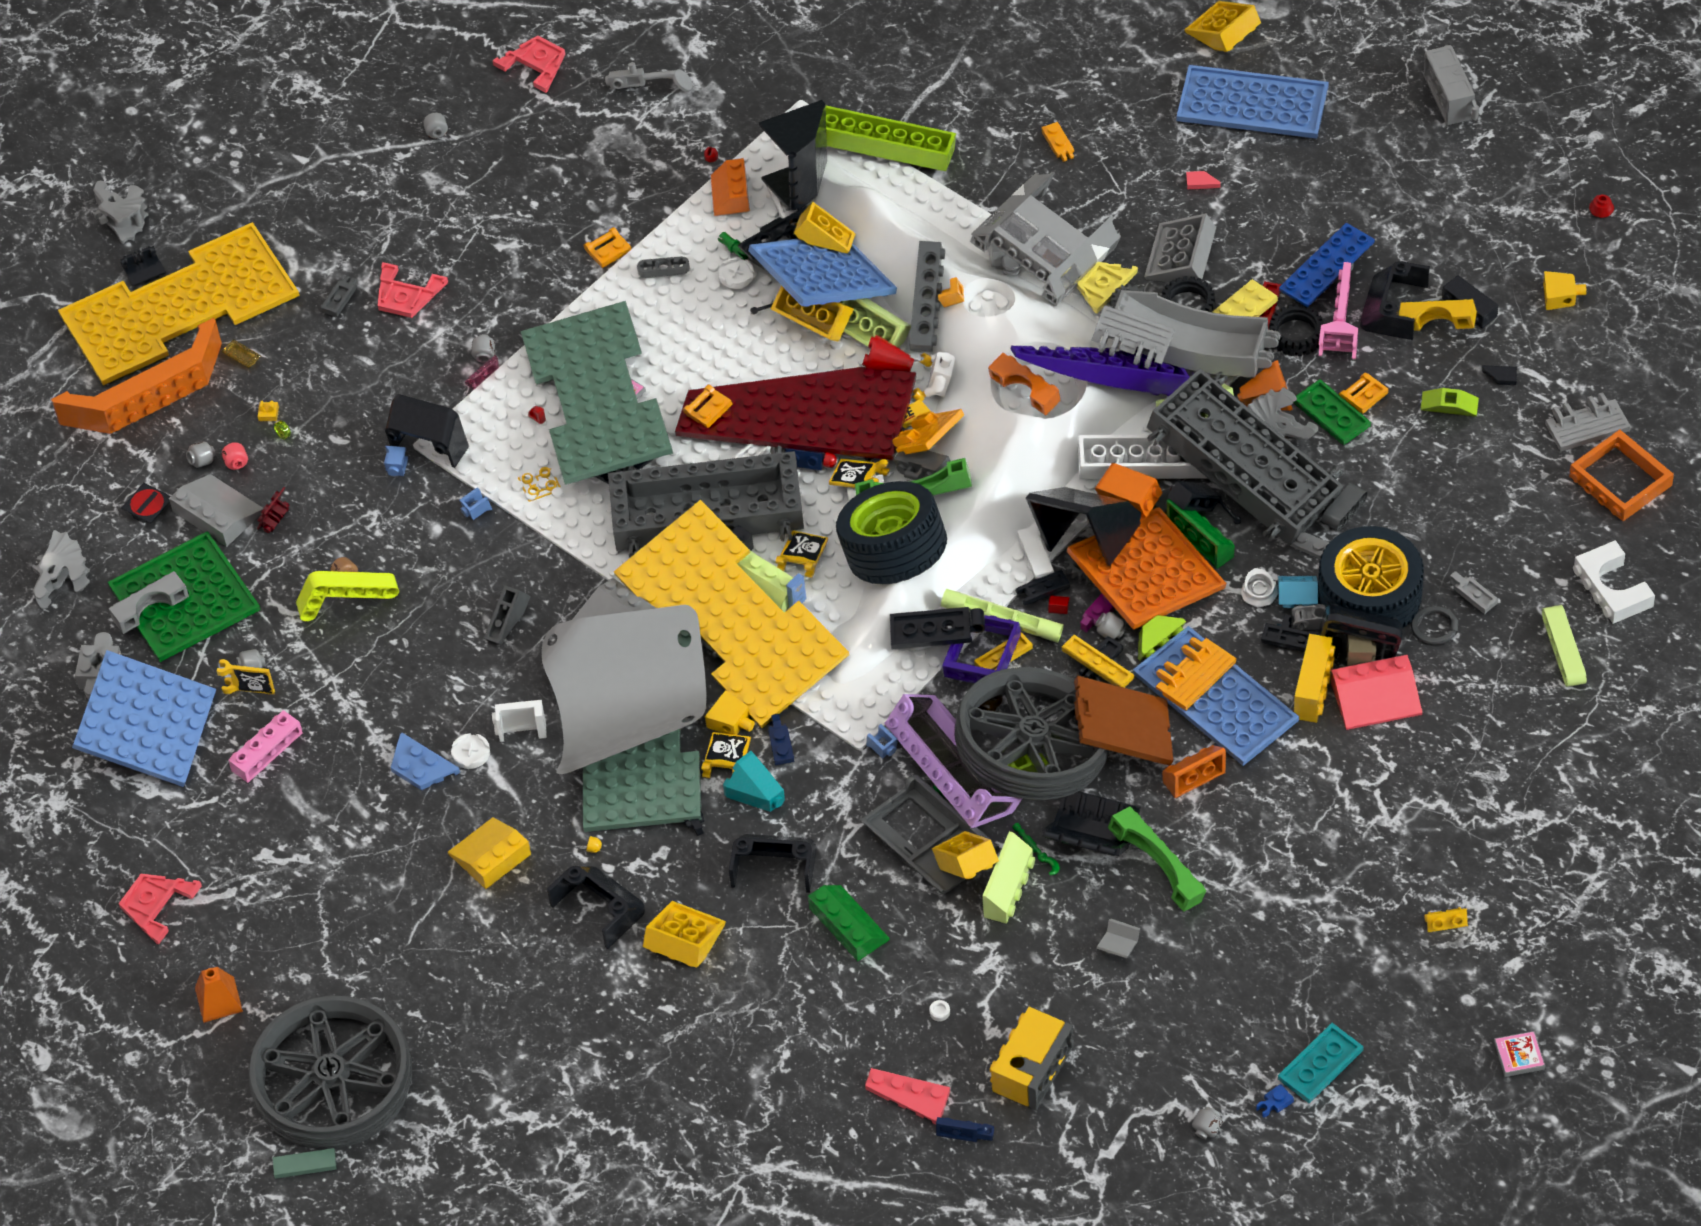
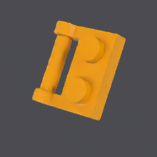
M612 227L609 229V232L596 240L585 243L584 249L604 268L626 255L631 250V246L618 233L617 229ZM611 238L614 239L613 241L609 242L603 247L597 250L594 249L599 245L605 243L606 241L610 240Z
M1363 373L1358 381L1348 389L1342 390L1339 395L1363 414L1388 394V388L1368 373ZM1364 384L1366 385L1358 393L1352 396V394L1355 393L1358 389H1360Z
M708 384L704 387V391L682 410L688 417L709 428L733 404L729 398ZM708 396L712 397L697 412L694 411Z

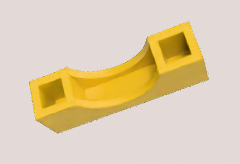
M1473 299L1403 302L1400 304L1399 316L1415 318L1414 331H1420L1427 322L1434 319L1449 320L1456 329H1472L1475 325L1477 313Z

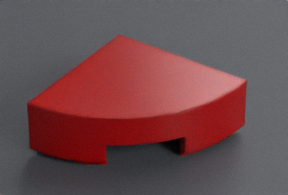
M534 406L528 412V416L539 424H543L546 421L543 408Z

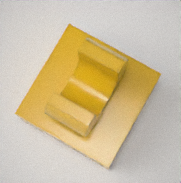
M260 401L258 420L277 421L278 402Z

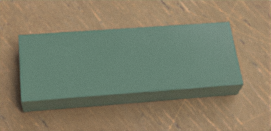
M331 1148L273 1157L274 1177L276 1179L337 1170L335 1149Z

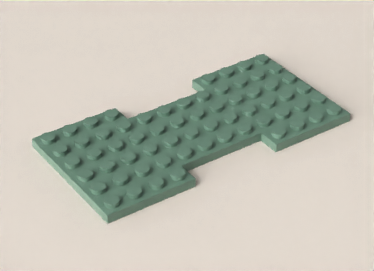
M626 301L521 331L536 385L554 380L567 424L549 429L565 485L673 454L657 399L654 398L638 403L625 362L626 358L642 354Z
M682 630L678 634V643L682 647H687L691 643V635L686 630ZM680 729L583 767L584 832L684 822V820L690 821V819L701 820L699 751L681 753Z

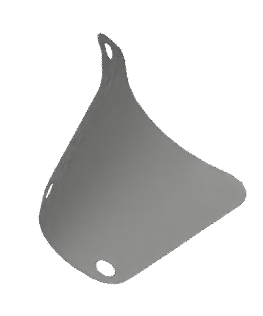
M677 605L577 618L553 626L543 641L542 664L557 699L563 728V755L561 763L557 768L558 774L575 771L694 723L705 713L706 680L700 627L697 613L691 606ZM682 630L688 631L691 635V643L687 647H682L678 643V634ZM552 634H556V643L549 646L547 644L549 637ZM688 716H695V718L689 722H682V720Z

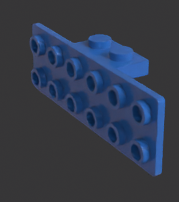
M1345 223L1279 287V291L1308 307L1339 277V269L1343 270L1344 262L1351 263L1352 265L1374 244L1375 239Z

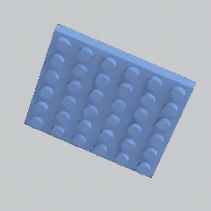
M800 239L749 245L748 251L804 307L896 294L897 287L853 243L848 254L810 245Z
M106 650L72 748L184 787L216 689Z

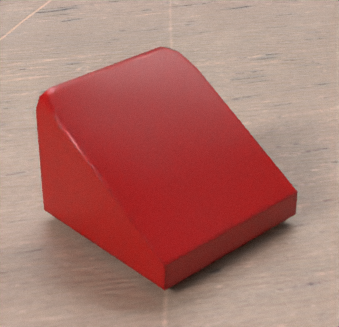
M1050 596L1048 613L1068 614L1069 597Z

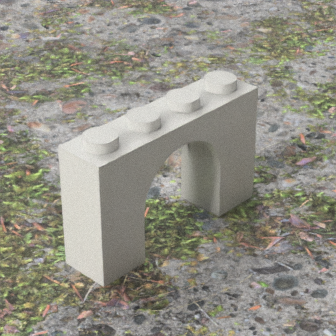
M1616 540L1576 556L1573 566L1576 576L1582 579L1585 589L1591 592L1595 603L1601 606L1603 614L1613 624L1652 608L1655 600V595L1646 582L1625 590H1613L1601 582L1600 577L1603 574L1624 566L1625 553Z

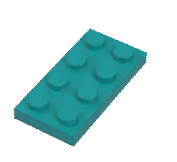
M1331 1023L1278 1075V1080L1307 1103H1310L1363 1051L1364 1046Z

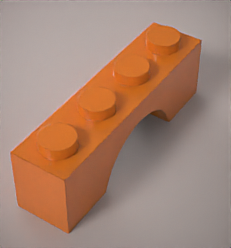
M1002 353L988 367L990 378L1003 387L1014 383L1028 386L1032 390L1030 394L1032 407L1045 416L1061 401L1059 389L1055 385L1048 384L1042 376L1032 373L1026 365L1022 366L1011 355L1008 356Z

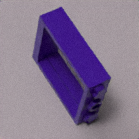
M984 615V631L1009 636L997 669L992 670L957 662L964 643L951 644L942 665L944 677L976 683L993 672L1007 669L1021 635L1019 622Z

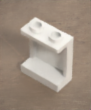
M542 700L495 705L492 721L495 735H499L500 742H504V733L535 729L538 731L539 739L547 738Z

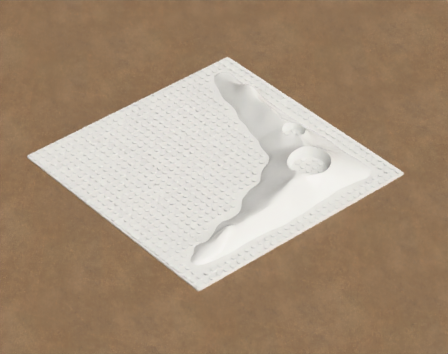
M799 100L786 112L809 104ZM765 132L760 134L733 158H744L750 211L714 216L710 179L551 321L554 322L626 301L642 351L640 355L625 359L631 379L643 385L646 389V392L637 399L638 403L654 398L657 399L673 450V454L656 458L641 469L732 459L735 454L749 445L676 436L675 429L688 390L701 389L708 384L715 387L865 367L862 363L865 354L869 355L871 349L845 332L842 333L839 342L792 321L771 310V308L758 311L754 315L751 314L750 309L752 307L758 308L772 304L781 287V284L770 273L753 262L751 264L753 265L755 275L749 285L739 289H732L724 286L719 280L718 270L721 264L729 258L739 257L735 253L728 251V248L718 241L719 235L722 232H726L733 239L743 242L759 233L760 228L781 217L761 177L789 167L788 155L786 156ZM827 146V164L818 195L805 206H809L812 202L816 203L856 233L853 244L897 287L896 294L868 299L911 325L919 241L941 242L942 248H945V259L941 260V266H944V273L939 283H942V290L949 289L950 279L957 277L963 285L965 302L948 307H943L940 302V311H936L939 324L938 329H935L934 335H937V344L933 346V352L911 351L909 346L910 331L905 342L899 347L911 355L910 358H914L910 372H916L917 376L914 389L919 388L922 392L928 386L932 365L926 367L919 361L924 359L921 357V354L926 353L932 356L937 354V352H948L955 357L952 375L945 396L933 395L925 397L922 401L935 414L962 409L964 416L928 451L949 456L950 461L965 458L972 481V487L933 495L947 533L946 548L940 559L922 574L898 583L872 584L859 579L852 573L836 532L838 515L849 502L847 487L829 485V481L841 459L866 460L864 457L834 454L837 457V463L832 468L823 467V462L822 471L797 468L804 529L791 530V533L792 531L828 537V542L816 565L812 578L805 577L806 569H804L805 565L787 562L784 572L793 578L798 573L804 576L806 600L802 604L849 651L850 655L791 705L855 749L863 750L866 747L867 735L870 733L876 736L880 724L886 727L884 723L902 695H918L943 670L942 665L950 648V645L918 651L892 650L890 614L947 609L941 607V600L946 588L1007 607L1018 596L1015 589L1035 579L1018 538L1017 531L1036 526L1051 563L1090 525L1086 514L1079 513L1054 549L1049 552L1027 503V495L1030 492L1061 487L1097 494L1095 487L1101 479H1079L1077 449L1079 435H1150L1152 432L1146 427L1152 411L1156 408V401L1169 396L1163 394L1156 396L1148 392L1115 388L1083 381L1047 370L1015 357L1010 349L1011 345L1033 346L1037 350L1040 346H1047L1051 350H1055L1056 347H1063L1064 350H1070V347H1094L1099 349L1103 336L1099 343L1092 341V337L1102 310L1096 314L1079 292L1077 286L1055 306L1042 296L1045 283L1022 265H1020V272L1014 276L1006 275L1002 266L992 267L988 249L983 252L972 244L970 240L972 238L971 233L979 226H984L993 215L911 165ZM1025 235L1028 242L1031 238ZM784 236L778 241H784L789 239L786 236ZM1039 243L1032 248V251L1041 258L1047 250ZM679 256L686 257L689 260L690 270L683 275L643 278L638 275L637 264L641 260ZM933 259L927 261V264L935 263ZM661 265L659 269H666L668 266ZM1061 275V282L1066 292L1073 284ZM930 276L927 277L925 281L930 282L934 278ZM926 294L923 298L930 299L932 295ZM1111 300L1105 306L1113 308ZM924 311L922 316H928L931 312ZM924 328L920 333L925 334L929 329ZM1108 338L1105 348H1111L1114 340ZM1119 342L1116 351H1119L1121 342ZM524 345L453 408L459 415L469 444V448L455 468L451 466L448 455L439 454L434 450L431 441L419 438L413 444V447L416 451L472 489L478 487L481 494L487 497L488 500L606 580L614 578L623 584L613 571L629 559V549L616 551L609 484L596 477H591L565 485L549 429L567 424L554 380L536 385ZM1002 353L1013 356L1022 366L1026 365L1032 373L1042 376L1048 384H1053L1059 389L1061 401L1046 416L1032 407L1030 400L1032 390L1028 386L1014 383L1003 387L990 378L988 367ZM1185 369L1189 377H1191L1196 372L1193 370ZM1206 373L1212 379L1216 376V374ZM1227 376L1228 381L1224 384L1230 386L1239 376ZM912 396L909 405L916 401ZM534 406L544 409L546 421L543 424H539L528 416V412ZM909 426V427H907V428H905V429H906V430H909V429H913V428H912L911 426ZM888 460V465L884 468H889L890 471L887 476H883L884 483L914 481L905 478L903 474L897 471L894 460ZM542 467L552 468L550 470L551 475L548 478L549 480L556 481L554 478L556 477L561 488L557 485L552 491L544 490L538 496L530 495L528 493L530 486L522 482V475L525 473L532 474L533 482L530 484H536V487L541 490V488H546L545 484L549 480L539 476V481H537L535 477L540 475L539 470ZM525 475V480H529L531 478L530 475ZM549 483L547 484L548 487L554 486L552 484L550 485ZM532 489L530 490L531 493H536V492H537V491L532 490ZM552 492L550 495L534 500L536 497ZM761 499V500H759V502L768 501V500H766V499ZM650 512V513H647L646 515H651V514H655V513H654V512ZM780 532L752 535L754 546L752 552L777 567L778 564L775 563L777 556L781 555L788 541L787 534H785L784 542L780 540ZM971 632L970 634H971V637H972V641H973L980 633H973V632ZM701 638L702 645L713 652L711 647ZM964 643V645H963V647H962V649H961V652H962L970 643Z

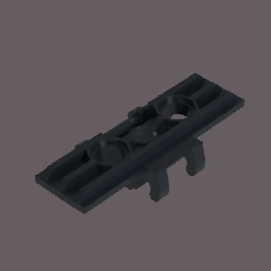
M808 206L783 219L779 217L760 228L759 233L738 244V247L753 260L755 257L748 251L751 244L776 242L784 236L789 240L798 239L794 234L796 225L791 224L798 222L800 215Z

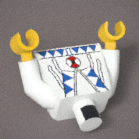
M937 352V354L932 356L926 353L921 354V357L924 359L919 362L926 367L932 365L927 388L923 392L919 388L914 389L913 393L915 395L912 398L916 401L919 399L923 401L925 397L933 395L944 397L952 375L955 357L948 352Z

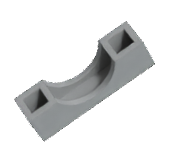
M173 571L156 582L147 585L142 590L131 594L126 599L115 603L109 608L112 620L124 634L140 625V614L147 606L154 603H167L174 606L188 598L189 595L186 585Z

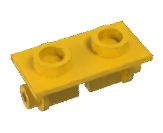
M1458 907L1457 909L1446 910V912H1428V914L1424 915L1428 932L1468 926L1467 908L1461 909V907Z

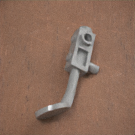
M634 62L628 64L629 70L612 71L605 77L606 85L610 86L611 89L645 86L646 80L661 78L673 79L675 84L684 92H689L693 88L690 77L680 69L644 73L643 68L636 69Z

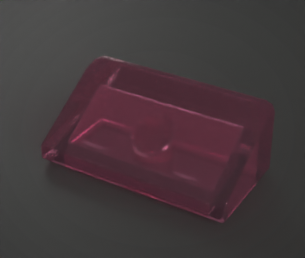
M497 356L492 357L465 381V384L473 390L499 368Z

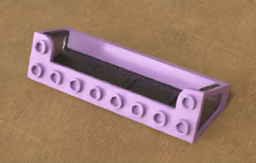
M903 694L884 724L967 824L974 828L1012 814L1023 798L1010 796L987 786L967 769L956 747L954 736L956 719L935 695Z

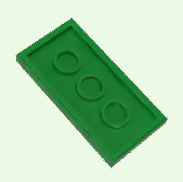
M1321 379L1296 395L1297 400L1293 402L1343 446L1371 427V421Z

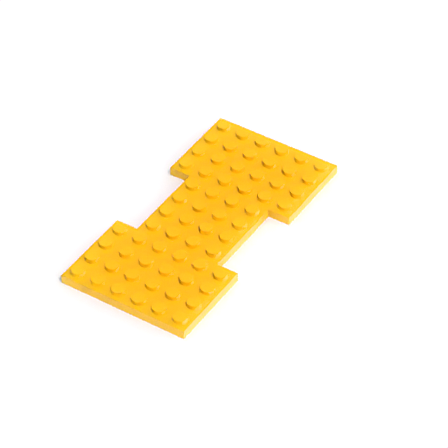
M253 222L188 251L194 264L130 292L125 282L121 281L58 310L60 317L102 385H106L169 356L168 350L163 344L164 342L193 330L198 325L212 318L217 319L228 314L233 324L237 325L300 296L299 291Z
M699 500L613 572L637 597L646 600L655 608L688 605L696 611L701 638L724 661L719 668L711 673L712 677L724 690L749 707L750 717L763 728L772 721L771 715L780 714L850 654L800 601H797L785 612L774 603L737 564L750 554V550Z

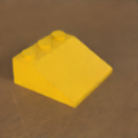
M1217 1L1184 30L1187 34L1212 49L1228 52L1238 42L1242 41L1247 34L1254 31L1261 21L1254 5Z
M492 817L449 850L448 854L480 885L487 889L529 857L531 851L529 841L516 829Z
M671 901L646 926L643 947L654 953L665 955L672 960H677L697 968L707 957L726 921Z

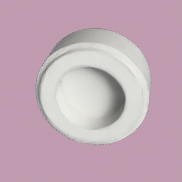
M937 1000L930 1005V1016L933 1020L944 1021L949 1017L950 1007L947 1002Z

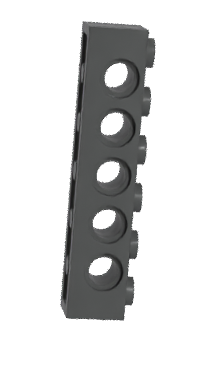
M919 241L909 340L911 351L933 352V346L937 344V335H934L935 329H938L939 324L936 311H940L938 294L942 293V283H939L944 273V266H941V260L945 259V248H942L941 242ZM933 259L935 263L927 264V261ZM931 276L934 278L930 282L925 281L927 277ZM926 294L932 295L930 299L923 298ZM924 311L931 312L928 316H922ZM924 328L929 329L925 334L920 333Z

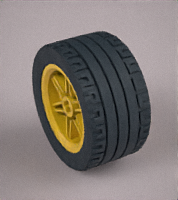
M1362 526L1339 534L1327 544L1326 549L1321 554L1318 571L1319 604H1323L1325 608L1332 604H1337L1349 609L1388 618H1396L1401 622L1403 629L1415 618L1422 601L1424 568L1420 552L1409 539L1388 528Z

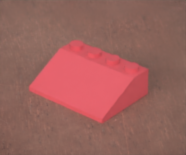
M1408 655L1331 670V686L1346 730L1422 715L1416 682Z

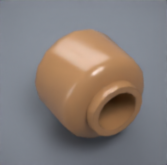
M341 557L333 562L330 571L358 572V568L350 559Z

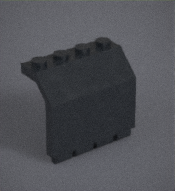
M1078 791L1061 798L1055 820L1044 828L1042 837L1054 841H1062V843L1077 847L1081 846V848L1096 852L1100 851V853L1111 856H1120L1129 848L1130 843L1124 840L1119 841L1108 829L1110 820L1114 814L1128 807H1131L1139 814L1141 807Z

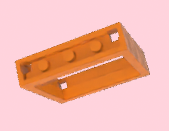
M1619 429L1572 463L1569 477L1583 487L1586 493L1596 498L1601 505L1608 508L1613 515L1624 521L1670 488L1673 484L1674 474ZM1615 447L1656 480L1626 503L1622 502L1585 471L1587 467Z

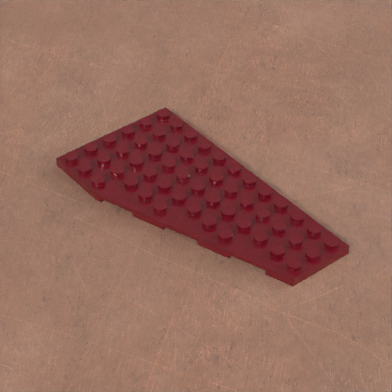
M857 367L715 386L713 388L729 398L733 405L709 428L701 423H697L682 410L675 429V435L678 437L770 447L781 446L787 449L893 460L897 448L893 444V439L899 436V433L902 431L917 378L916 372L873 370L872 368ZM704 388L688 390L683 408L686 405H690L704 391ZM708 396L694 411L697 412L712 397Z

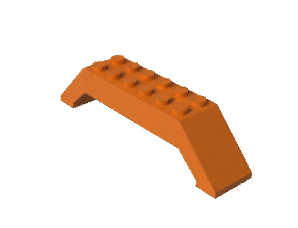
M212 318L198 325L199 331L192 348L94 397L69 394L66 391L52 398V404L59 424L111 434L208 385L222 345L216 320Z

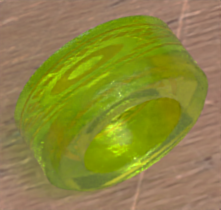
M280 420L274 424V430L281 439L285 440L291 435L290 428L284 421Z

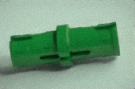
M722 232L719 235L718 241L725 245L728 251L735 253L742 260L749 258L738 247V244L741 243L739 240L733 239L726 232Z

